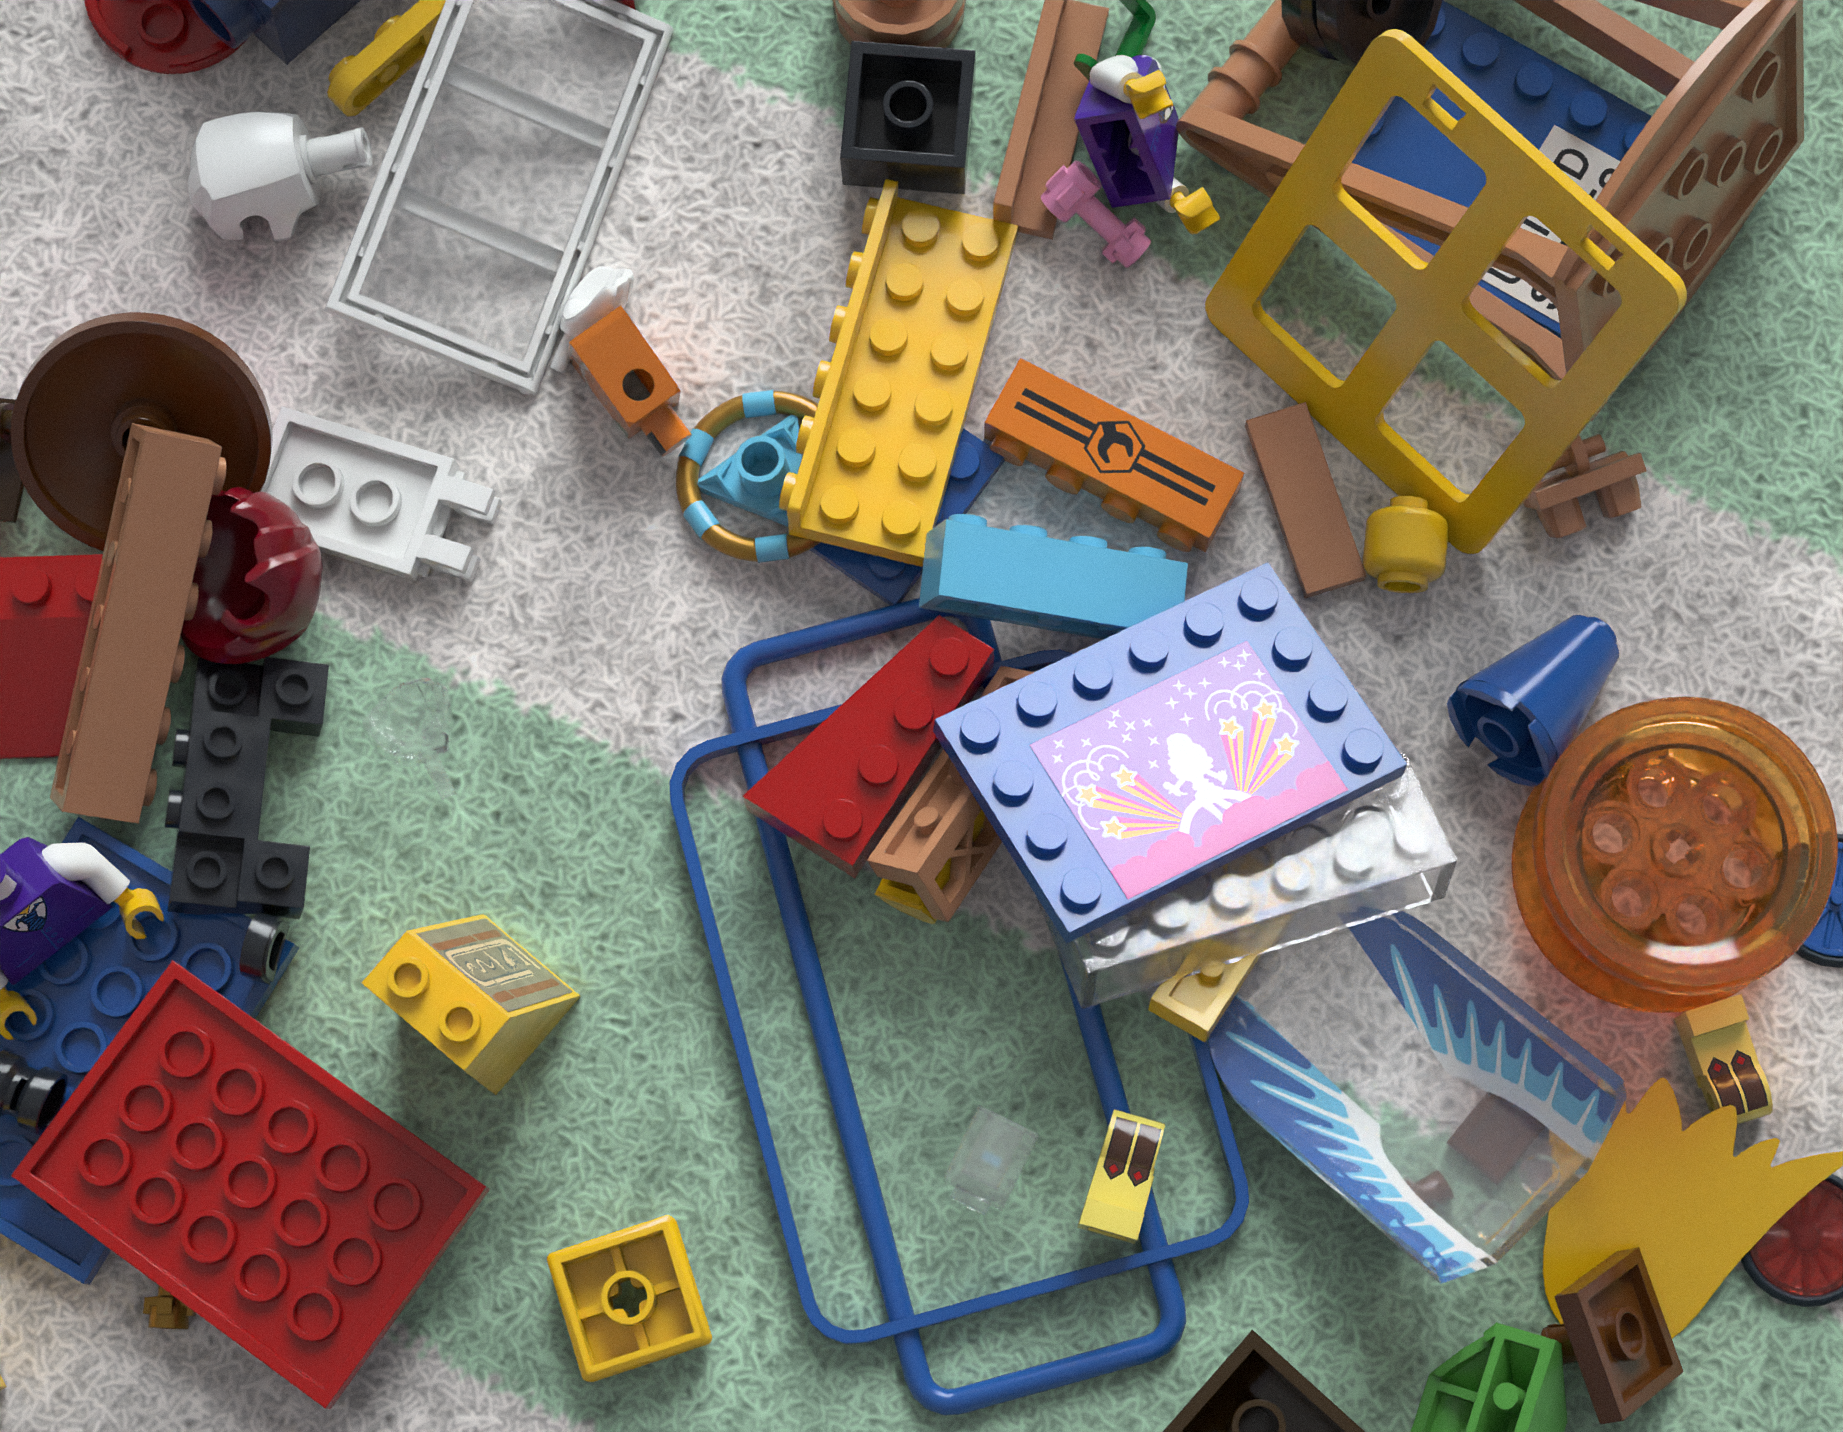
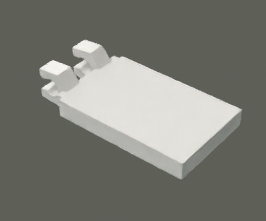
M283 406L281 407L272 430L271 460L261 492L269 493L284 502L298 515L300 521L309 527L320 552L416 581L418 576L427 578L430 568L436 571L473 582L481 560L479 556L473 555L474 550L471 547L442 537L452 510L494 525L502 501L500 498L495 497L496 493L493 489L464 480L466 474L458 471L460 466L453 458Z

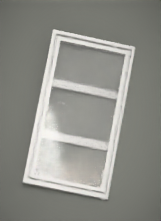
M446 0L324 311L493 381L518 389L524 395H536L561 330L560 322L564 306L579 283L674 31L673 27L614 0Z

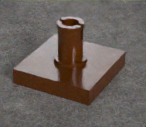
M1639 1247L1616 1251L1554 1296L1564 1324L1547 1325L1548 1327L1543 1328L1541 1336L1557 1340L1561 1343L1563 1365L1578 1362L1600 1424L1624 1421L1684 1372Z

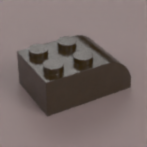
M1251 1330L1162 1432L1365 1431L1256 1332Z

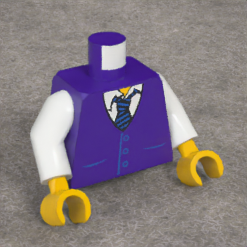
M1116 55L1093 66L1090 71V80L1074 120L1111 207L1156 202L1169 213L1177 212L1190 234H1197L1219 221L1221 218L1203 187L1189 194L1188 188L1174 178L1179 136L1176 123L1179 118L1166 87V79L1162 74L1159 62L1147 55H1137L1132 58L1125 55Z
M30 837L19 839L0 854V1034L5 1039H14L5 1027V1020L11 1013L23 1011L33 1026L36 1025L37 1017L23 996L14 991H7L4 986L8 981L15 985L113 908L110 905L111 902L114 901L119 905L120 915L126 931L136 939L146 938L143 926L135 918L138 913L150 911L160 921H164L162 910L153 892L141 888L130 890L127 887L130 880L89 844L57 843L47 846Z

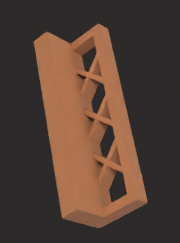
M1074 0L1044 1L993 202V220L1018 225V232L1053 240L1058 218L1044 205L1041 195L1047 190L1046 182L1063 165L1068 168L1072 164L1079 136V130L1074 118L1089 82L1073 63L1079 53L1089 55L1096 61L1098 60L1109 8Z
M1000 666L979 698L1034 672ZM944 749L873 850L867 862L877 877L913 886L934 919L949 922L1002 841L985 815L983 830L975 842H973L974 820L982 809ZM951 858L949 880L941 890L934 879L947 860Z

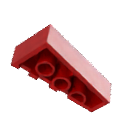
M937 616L742 796L747 811L851 877L856 878L942 746L933 732L935 719L971 702L994 666V649L942 616Z

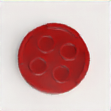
M84 0L89 19L106 46L127 63L146 71L160 74L196 72L221 62L246 42L245 40L236 49L226 45L203 23L188 0Z

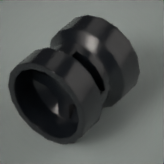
M4 1049L0 1051V1117L6 1114L15 1117L19 1127L41 1135L61 1107L67 1090L68 1077L66 1074L49 1067H43L39 1070L29 1067L25 1057Z

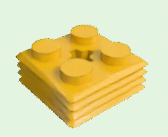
M665 1215L552 1252L547 1256V1263L583 1380L595 1382L711 1343L712 1334L677 1221L672 1216ZM629 1280L634 1288L646 1289L647 1299L639 1303L640 1313L634 1317H630L627 1310L615 1309L613 1306V1299L622 1295L621 1284Z

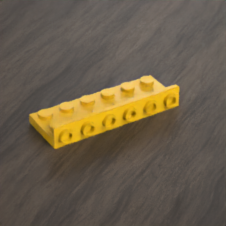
M886 179L880 199L870 197L865 209L862 234L869 235L864 253L854 251L849 262L845 286L853 290L848 306L838 305L836 307L829 334V342L836 343L831 362L821 360L818 366L813 386V397L820 400L815 417L804 416L796 443V453L803 454L798 474L791 472L786 474L780 494L779 509L787 511L789 535L923 567L926 533L936 527L1018 234V225L899 198L898 181Z

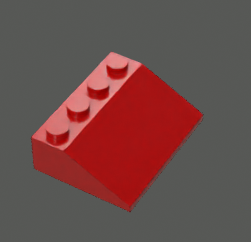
M103 554L0 557V759L59 757Z

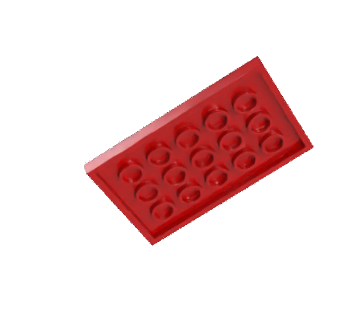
M173 960L11 1175L325 1409L330 1410L490 1190Z

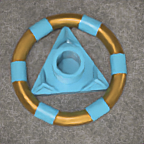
M766 390L743 393L715 407L691 430L692 436L685 442L678 456L676 491L683 517L701 540H704L708 545L728 556L758 563L790 559L821 543L789 534L757 538L735 534L721 526L707 505L702 501L700 494L701 491L708 496L788 527L787 511L779 509L780 494L786 474L788 472L798 474L803 454L796 453V443L800 429V423L798 422L799 420L802 421L804 416L814 418L818 403L804 396L785 391ZM776 414L788 415L787 418L761 436L747 439L740 445L734 455L699 478V469L714 439L728 426L743 418Z

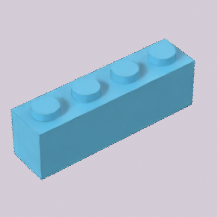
M971 514L951 515L949 520H944L926 533L919 608L1104 640L1185 601L1188 563L1166 559L1167 553L1158 548L1133 547L1129 549V552L1109 549L1107 548L1106 540L1092 536L1071 537L1069 541L1048 538V531L1037 526L1015 525L1011 526L1009 530L987 527V520L985 518Z

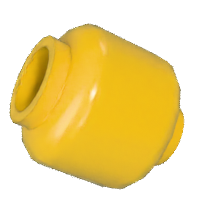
M1414 496L1393 497L1390 499V506L1375 510L1366 521L1363 565L1366 572L1377 579V586L1390 592L1420 593L1428 589V583L1439 579L1446 569L1449 531L1446 519L1437 512L1428 509V501L1426 499Z

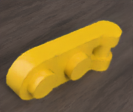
M419 0L402 16L395 15L386 20L379 27L374 40L356 56L349 55L343 58L331 70L328 77L330 82L327 91L328 98L347 117L358 115L424 57L446 0Z

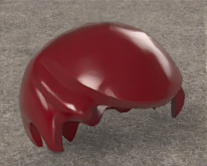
M234 487L227 491L221 490L218 496L211 495L206 520L212 522L211 544L205 558H197L192 582L198 585L197 607L193 618L190 621L184 620L180 636L189 650L203 659L223 664H242L264 659L283 650L306 631L319 601L323 563L320 549L309 527L303 524L298 515L284 502L269 493H253L242 487Z

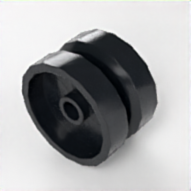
M1281 0L1282 18L1293 41L1308 53L1340 61L1352 67H1356L1370 43L1387 30L1397 29L1404 31L1424 47L1435 29L1442 0Z

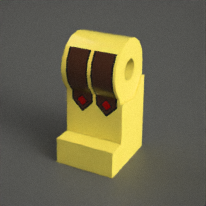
M1742 994L1685 1011L1674 1018L1698 1088L1702 1089L1709 1112L1733 1105L1737 1111V1125L1770 1115L1773 1111L1770 1088L1759 1064L1746 1024L1749 1016Z
M1114 1109L1077 1228L1132 1244L1136 1243L1154 1179V1166L1165 1123Z

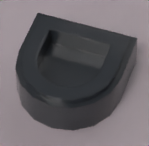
M262 912L256 913L248 927L241 950L239 967L242 976L268 985L274 981L290 927L287 921L281 917Z

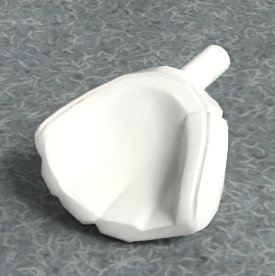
M598 267L590 271L574 289L561 315L560 328L565 333L551 363V368L565 373L570 361L569 342L620 305L625 309L634 283V275L630 269Z

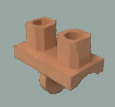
M1600 434L1584 440L1578 435L1549 470L1551 472L1564 467L1566 471L1541 480L1523 502L1524 506L1536 509L1547 534L1553 538H1562L1587 527L1577 497L1592 491L1596 492L1603 517L1613 518L1640 509L1642 506L1636 475L1647 471L1641 453L1628 456L1625 451H1619L1589 462V457L1606 451L1604 440Z

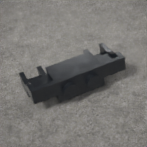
M198 657L189 729H176L172 767L184 768L182 789H169L164 827L177 829L167 912L195 915L222 913L256 915V913L262 912L277 917L300 919L305 902L310 846L258 840L270 731L319 737L323 726L329 665L272 657L264 658L263 665L249 663L223 664Z

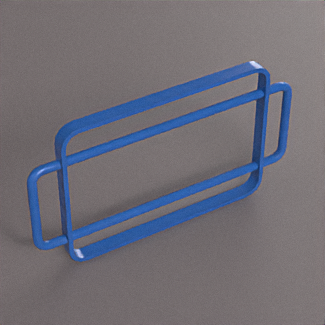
M916 598L896 605L886 606L759 640L740 648L726 663L721 678L722 697L732 734L710 739L690 748L676 763L669 784L673 814L803 1308L811 1324L827 1338L847 1345L870 1343L893 1336L904 1379L913 1398L925 1409L945 1416L965 1414L1145 1364L1170 1353L1181 1340L1187 1322L1185 1302L1172 1259L1210 1249L1229 1239L1244 1220L1249 1204L1247 1178L1207 1041L1203 1042L1188 1033L1232 1185L1234 1203L1226 1222L1209 1234L1168 1245L1151 1186L1139 1233L1143 1252L915 1315L787 837L754 815L889 1322L866 1329L846 1330L832 1325L823 1317L815 1300L687 813L685 787L689 776L700 764L716 757L737 752L747 790L751 789L769 772L762 745L812 732L842 705H836L757 727L747 692L746 681L753 669L760 666L931 621L939 615L959 619L964 623L969 634L994 649V666L981 685L984 690L1000 666L1036 672L1073 654L1061 649L1043 650L1002 661L990 620L919 608L920 598ZM1163 895L1151 901L1150 905L1170 970L1181 951L1166 899ZM1048 916L1106 1123L1109 1126L1114 1109L1129 1114L1131 1112L1081 937L1066 944ZM1147 1266L1160 1310V1321L1153 1332L1145 1336L958 1388L946 1389L934 1382L930 1374L919 1329Z

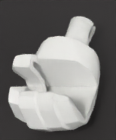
M250 112L204 122L199 128L197 139L191 152L190 175L188 179L190 204L206 219L209 226L222 239L242 240V221L249 216L258 215L268 221L273 241L289 240L295 232L301 213L320 204L321 190L319 182L321 176L372 166V151L367 133L364 132L363 127L355 130L341 132L340 134L311 139L303 120L297 114Z

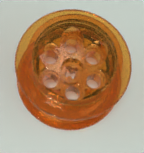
M1687 696L1649 700L1621 708L1589 726L1560 755L1548 777L1534 787L1521 811L1515 830L1511 861L1513 888L1523 922L1533 941L1548 961L1573 984L1605 1002L1623 1008L1652 1013L1684 1012L1736 994L1752 982L1766 976L1781 966L1807 940L1825 909L1835 878L1838 858L1837 828L1831 801L1816 769L1802 750L1776 726L1742 707L1724 701ZM1650 778L1662 784L1667 792L1666 806L1655 807L1647 804L1639 794V781ZM1712 795L1731 813L1729 824L1715 823L1708 818L1703 807L1705 796ZM1601 823L1615 827L1622 838L1621 851L1609 853L1600 849L1593 838L1594 825ZM1681 838L1686 841L1689 848L1684 854L1686 859L1682 858L1674 864L1669 861L1665 854L1671 847L1669 843L1673 844ZM1725 858H1736L1748 867L1751 874L1749 887H1736L1725 878L1723 872ZM1614 887H1629L1638 894L1642 904L1639 916H1626L1616 909L1612 900ZM1689 903L1697 906L1703 912L1706 919V927L1703 934L1687 932L1681 926L1677 915L1679 904Z

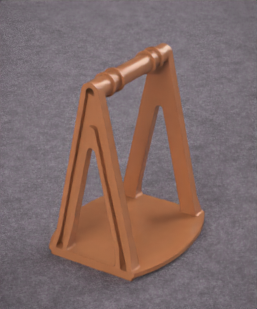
M1275 0L1243 40H1236L1229 47L1230 57L1222 67H1214L1208 73L1209 83L1176 123L1178 133L1191 147L1269 198L1272 197L1305 146L1303 143L1242 120L1246 114H1254L1260 108L1259 98L1268 87H1275L1282 80L1281 70L1300 48L1291 39L1282 18L1281 0ZM1513 0L1666 96L1620 161L1597 197L1596 202L1681 277L1687 291L1685 307L1728 249L1757 202L1804 141L1803 0H1635L1723 30L1695 62L1596 0ZM1354 163L1350 164L1341 179L1343 189L1417 257L1428 263L1434 257L1432 254L1389 226L1442 246L1468 209V207ZM1522 228L1517 230L1491 267L1523 279L1555 305L1558 310L1561 338L1479 285L1475 287L1470 295L1473 307L1555 380H1562L1617 311L1622 302L1620 293L1570 247ZM1595 228L1587 235V238L1614 262L1624 255ZM1684 307L1672 320L1668 327L1663 331L1659 338L1654 342L1650 349L1645 353V355L1640 359L1636 366L1631 370V372L1637 367V365L1645 358V356L1652 350V348L1662 338L1666 331L1671 327V325L1682 312ZM1604 405L1600 408V410L1595 414V416L1590 421L1594 420V418L1598 415V413L1601 411Z

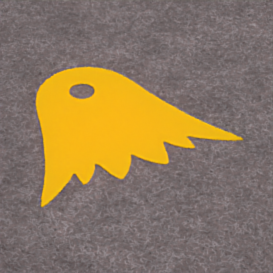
M1547 1027L1543 1028L1559 1041V1039ZM1607 1070L1603 1078L1622 1092L1618 1080L1612 1071ZM1664 1077L1658 1079L1646 1091L1629 1114L1626 1111V1103L1624 1102L1594 1161L1552 1128L1551 1189L1543 1249L1544 1287L1552 1312L1558 1322L1564 1324L1554 1296L1616 1251L1639 1247L1671 1338L1673 1339L1699 1314L1729 1273L1763 1235L1801 1198L1843 1166V1151L1812 1155L1771 1167L1780 1143L1778 1138H1772L1756 1143L1734 1157L1733 1151L1737 1129L1736 1107L1729 1105L1718 1108L1699 1118L1685 1131H1682V1120L1673 1088Z

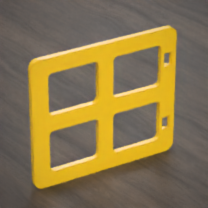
M1391 29L1375 38L1366 49L1207 296L1205 309L1211 323L1298 404L1306 402L1310 415L1398 496H1414L1426 499L1428 501V509L1437 512L1446 519L1449 529L1448 542L1463 553L1476 554L1482 551L1495 538L1677 316L1686 303L1687 291L1683 280L1673 269L1413 37L1404 31ZM1436 88L1466 113L1465 116L1457 121L1431 98ZM1395 96L1406 100L1473 160L1486 175L1485 186L1430 263L1424 262L1354 200L1343 189L1341 183L1342 176ZM1528 216H1533L1541 221L1620 293L1622 299L1620 307L1562 380L1551 378L1480 314L1470 301L1472 291ZM1310 225L1319 228L1385 288L1396 301V310L1345 381L1335 377L1276 323L1261 306L1262 296ZM1595 228L1624 255L1614 262L1588 239L1587 235ZM1435 341H1442L1516 407L1525 419L1523 429L1471 494H1465L1456 488L1396 433L1384 419L1385 409Z

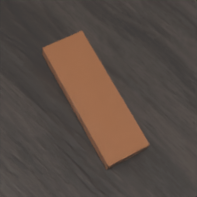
M1306 402L1246 420L1245 428L1304 598L1306 599L1364 581L1367 575Z

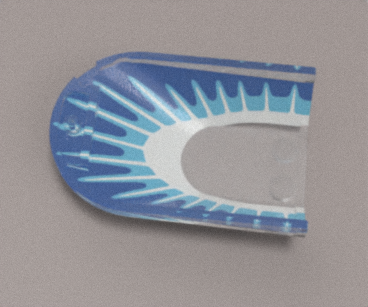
M1354 899L1353 905L1322 907L1318 911L1315 902L1291 909L1280 927L1287 924L1296 925L1294 929L1300 950L1283 965L1277 949L1267 946L1209 1036L1208 1046L1210 1054L1225 1088L1247 1114L1440 1284L1497 1264L1588 1172L1627 1098L1623 1079L1414 916L1383 903Z

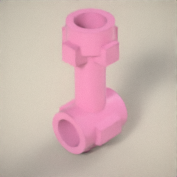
M1077 160L1068 168L1063 165L1046 182L1047 190L1041 195L1042 202L1052 214L1063 222H1068L1077 213L1108 242L1102 249V254L1112 263L1118 260L1125 268L1130 267L1143 255L1151 243V240L1144 234L1146 227L1135 217L1124 224L1094 196L1102 187V184L1086 165Z

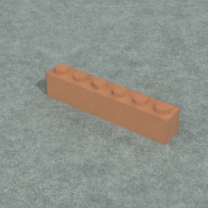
M135 423L131 424L50 794L51 800L62 812L139 824L142 806L149 807L154 799L157 772L151 766L156 744L163 745L165 743L170 728L171 711L169 707H165L170 682H178L183 670L185 651L183 645H178L184 620L190 621L193 618L197 607L198 585L192 582L197 558H205L212 539V522L206 520L211 495L218 496L220 494L226 476V459L220 457L222 447L209 439Z

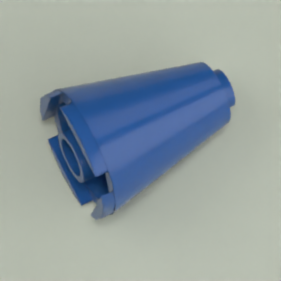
M1573 615L1461 682L1447 701L1450 721L1460 739L1469 748L1476 737L1498 758L1487 765L1500 776L1516 784L1530 787L1539 785L1545 778L1550 777L1557 770L1619 659V649L1616 644L1617 638L1614 631L1607 623L1597 617Z

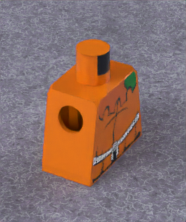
M621 305L569 342L570 363L628 439L642 430L661 457H664L692 436L673 409L674 406L679 404L681 391ZM631 370L635 372L651 394L645 400H632L623 389L624 377Z

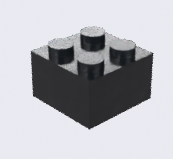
M851 41L840 153L843 185L883 188L885 180L889 179L898 181V189L965 194L975 90L976 50Z

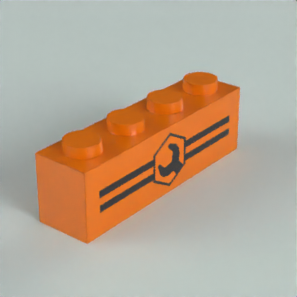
M1022 358L1019 359L984 424V438L992 442L990 450L1003 456L1005 461L1013 465L1022 466L1025 460L1047 470L1045 478L1052 485L1067 493L1077 495L1081 488L1103 499L1101 507L1111 516L1126 523H1134L1137 517L1159 528L1157 536L1160 540L1182 552H1190L1194 546L1206 553L1241 488L1245 474Z

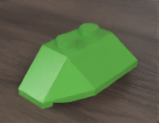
M1496 1322L1483 1332V1337L1462 1348L1429 1374L1411 1432H1564L1567 1424V1409L1561 1343L1554 1339Z

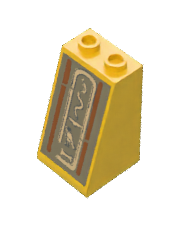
M484 914L407 930L362 981L366 988L462 1070L495 1095L498 1094L581 997Z

